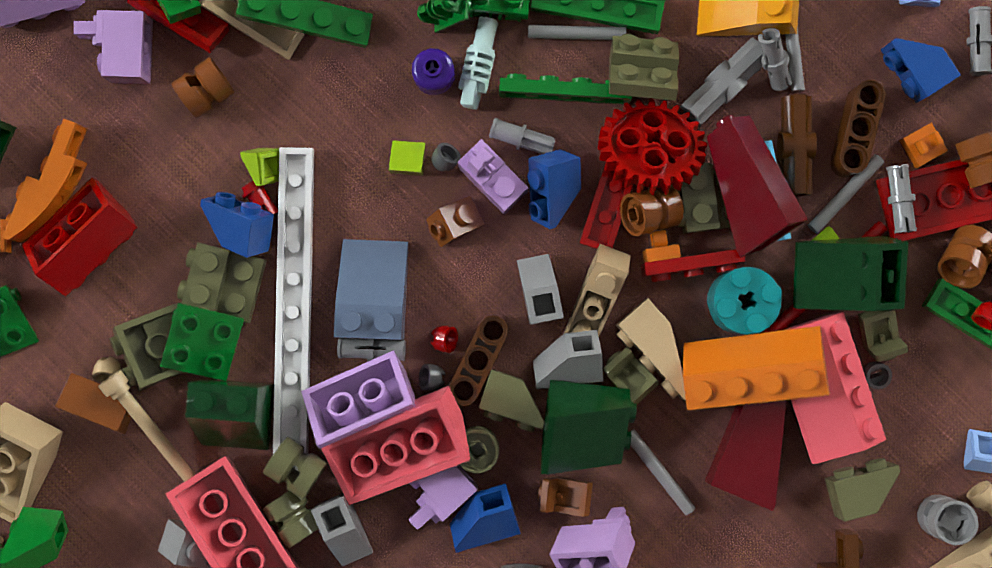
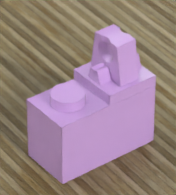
M97 10V15H93V21H74L75 36L79 39L92 40V45L102 47V53H99L97 57V67L103 78L111 83L150 84L153 20L143 11Z
M482 139L457 162L459 169L504 215L528 192L527 185Z
M460 465L409 483L413 488L421 487L424 491L421 493L420 498L416 500L420 508L408 520L417 530L429 519H432L435 523H438L440 520L443 522L478 490V485Z
M613 507L605 519L593 520L592 524L562 526L550 552L555 567L627 568L635 541L631 534L630 519L625 513V508Z

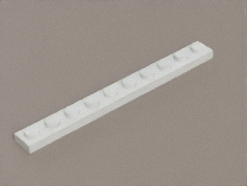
M279 147L273 454L288 436L304 446V453L308 454L309 416L301 391L310 388L314 194L313 148Z

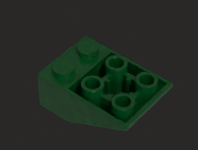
M888 236L795 242L793 308L856 311L905 309L908 242Z

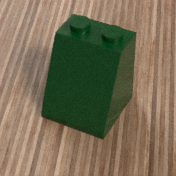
M214 379L188 382L185 418L201 445L269 450L274 384Z
M550 380L542 432L540 474L549 475L621 464L623 452L629 451L631 445V431H627L628 424L634 423L636 418L637 404L631 402L630 389Z

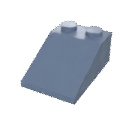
M343 239L335 301L334 337L404 340L409 242Z

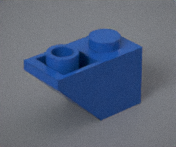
M896 38L880 49L883 53L884 63L891 71L896 72L902 81L901 87L904 93L909 98H913L916 103L929 97L961 76L942 47Z
M561 149L528 158L529 213L532 221L548 229L556 228L581 190V158Z
M217 192L215 196L201 199L200 206L221 247L246 258L269 251L274 214L261 209V206L257 203L240 201L236 199L234 194L228 192Z
M506 483L472 494L450 522L456 553L521 534Z

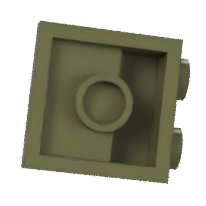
M632 34L613 35L609 56V94L676 101L678 94V42L670 41L664 37L643 39Z
M704 163L699 175L693 176L692 183L687 184L683 182L681 190H677L684 208L683 219L677 227H682L683 235L731 229L715 166L711 163Z
M197 242L196 249L190 248L187 254L186 267L190 268L188 279L181 281L177 298L182 300V304L244 318L245 323H251L267 260L253 256L246 258L230 250Z
M177 303L113 328L114 336L109 338L112 349L116 356L123 354L128 367L123 368L122 371L129 380L127 382L130 387L136 385L138 392L183 373L182 371L160 367L172 324V314L174 309H176Z

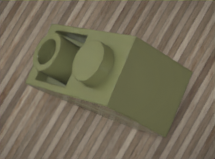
M491 369L479 405L480 409L485 410L483 416L502 422L503 417L516 420L515 427L529 432H534L535 427L543 429L544 421L523 379Z
M878 458L865 462L866 467L854 470L853 467H843L834 470V476L824 478L834 516L845 522L877 513L901 472L899 465L886 462L885 458Z

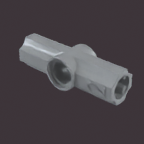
M753 37L749 39L728 61L724 60L706 77L705 83L684 101L680 107L684 113H691L689 117L691 122L698 121L700 127L721 105L727 104L748 84L747 80L763 67L761 61L763 52L758 40Z

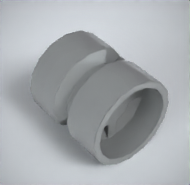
M937 494L925 498L919 505L917 511L918 523L921 529L928 535L952 545H963L971 541L976 535L978 517L974 509L967 503Z

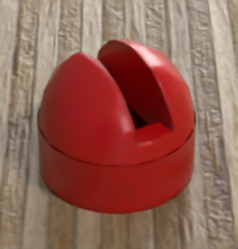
M989 301L981 303L971 318L980 327L991 331L992 302Z
M442 325L436 327L431 332V335L434 336L433 340H430L433 348L447 353L454 351L458 342V332L455 327Z

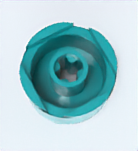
M741 267L725 272L714 280L708 291L707 304L713 321L724 331L733 334H755L770 327L778 317L781 309L782 291L775 280L763 270L754 267ZM747 295L746 300L749 302V305L741 308L742 302L738 300V297Z

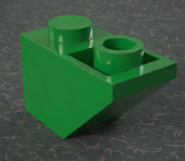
M23 507L17 520L15 519L11 523L9 538L5 546L0 548V568H40L57 559L69 531L63 511Z

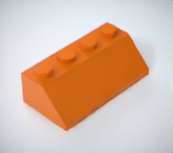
M814 326L684 343L683 381L687 410L830 395L821 327Z

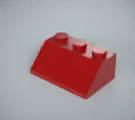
M92 177L45 224L30 236L22 246L35 276L66 297L73 289L79 288L84 283L86 277L97 266L103 265L108 260L110 254L121 243L127 242L138 227L126 209Z

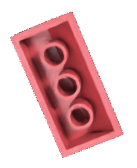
M844 311L814 318L785 329L821 327L830 395L791 399L812 464L865 451L886 440Z
M449 386L415 399V407L321 448L349 505L470 460L463 415Z
M224 456L165 494L211 568H299L288 549H285L276 535L277 532L274 527L269 524L262 513V508L229 456Z

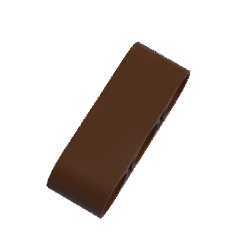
M876 80L863 81L854 87L846 97L830 161L832 171L840 177L853 176L863 171L869 164L886 97L884 86ZM861 91H865L870 95V105L865 104L861 100ZM853 122H857L862 126V136H858L853 132ZM845 153H849L854 157V168H850L845 164Z
M493 315L484 318L468 346L449 386L458 405L467 406L472 404L477 399L508 334V326L501 317ZM490 321L499 322L503 327L502 336L497 340L488 339L484 335L486 323ZM474 351H483L488 356V365L485 368L477 370L470 365L469 358ZM467 381L472 384L474 392L470 398L461 399L456 395L455 386L458 382Z

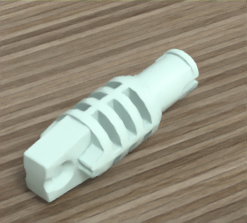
M479 17L474 42L469 45L466 51L458 88L462 90L460 104L467 109H478L482 93L487 94L493 62L496 56L492 47L498 22L489 17Z

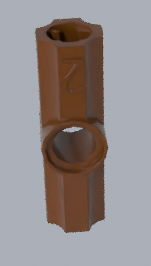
M806 94L783 96L781 98V131L777 138V157L781 161V172L795 197L810 196L813 189L812 161L815 159L817 151V138L815 132L812 131V96Z

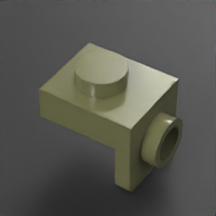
M895 309L865 311L858 314L863 347L876 361L892 360L898 355L908 352L907 344L899 338Z
M628 347L622 352L614 353L608 359L603 369L617 388L630 389L631 402L636 404L642 401L659 385L658 380L635 358Z

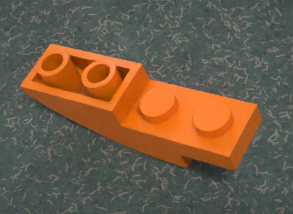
M64 118L61 125L56 127L52 136L53 146L51 151L43 159L40 166V179L26 176L25 181L17 188V201L13 211L8 214L4 221L3 228L5 231L2 238L21 243L24 242L66 203L88 164L76 159L87 128Z

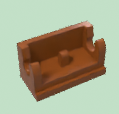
M71 373L55 407L125 435L132 417L118 399L113 400L111 396L106 397L99 389V383Z

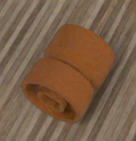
M211 57L195 66V73L193 75L185 73L171 83L178 97L195 118H199L211 110L212 102L221 103L235 93L233 87Z
M992 131L955 144L961 162L968 163L969 165L965 170V174L970 188L992 182Z
M670 186L669 192L666 195L661 188H656L654 195H651L649 190L641 191V193L634 192L625 195L621 201V220L628 233L633 236L649 234L654 230L676 227L683 219V202L680 194L672 186Z
M965 225L958 228L938 263L940 276L946 282L960 288L977 286L992 261V233L975 225Z

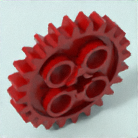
M650 98L648 105L644 106L640 99H637L634 108L626 102L624 103L623 111L615 108L612 117L605 118L604 127L600 129L597 147L598 150H601L599 160L606 161L605 171L615 170L614 181L621 178L625 179L624 188H628L634 183L637 185V193H641L644 187H649L651 195L655 194L656 188H661L666 195L669 192L670 185H672L679 191L683 182L691 184L693 176L699 175L705 161L707 142L703 141L705 132L697 131L699 122H688L690 112L680 115L678 114L679 105L674 106L670 110L667 108V101L665 100L660 106H655L653 98Z

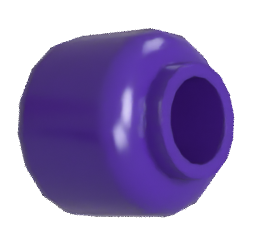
M429 48L421 51L415 57L412 63V76L416 86L422 92L429 95H439L446 92L452 86L455 80V68L451 57L446 52L440 49Z

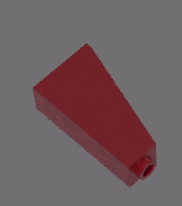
M729 115L716 123L717 128L707 136L735 246L739 256L744 257L763 251L806 222L808 218L750 115L740 117Z
M787 400L735 406L705 481L708 484L774 511Z

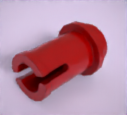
M251 181L241 188L244 192L242 195L243 199L247 198L249 202L259 204L263 210H265V206L268 212L274 214V216L278 214V209L264 189L266 185L256 186L254 181Z

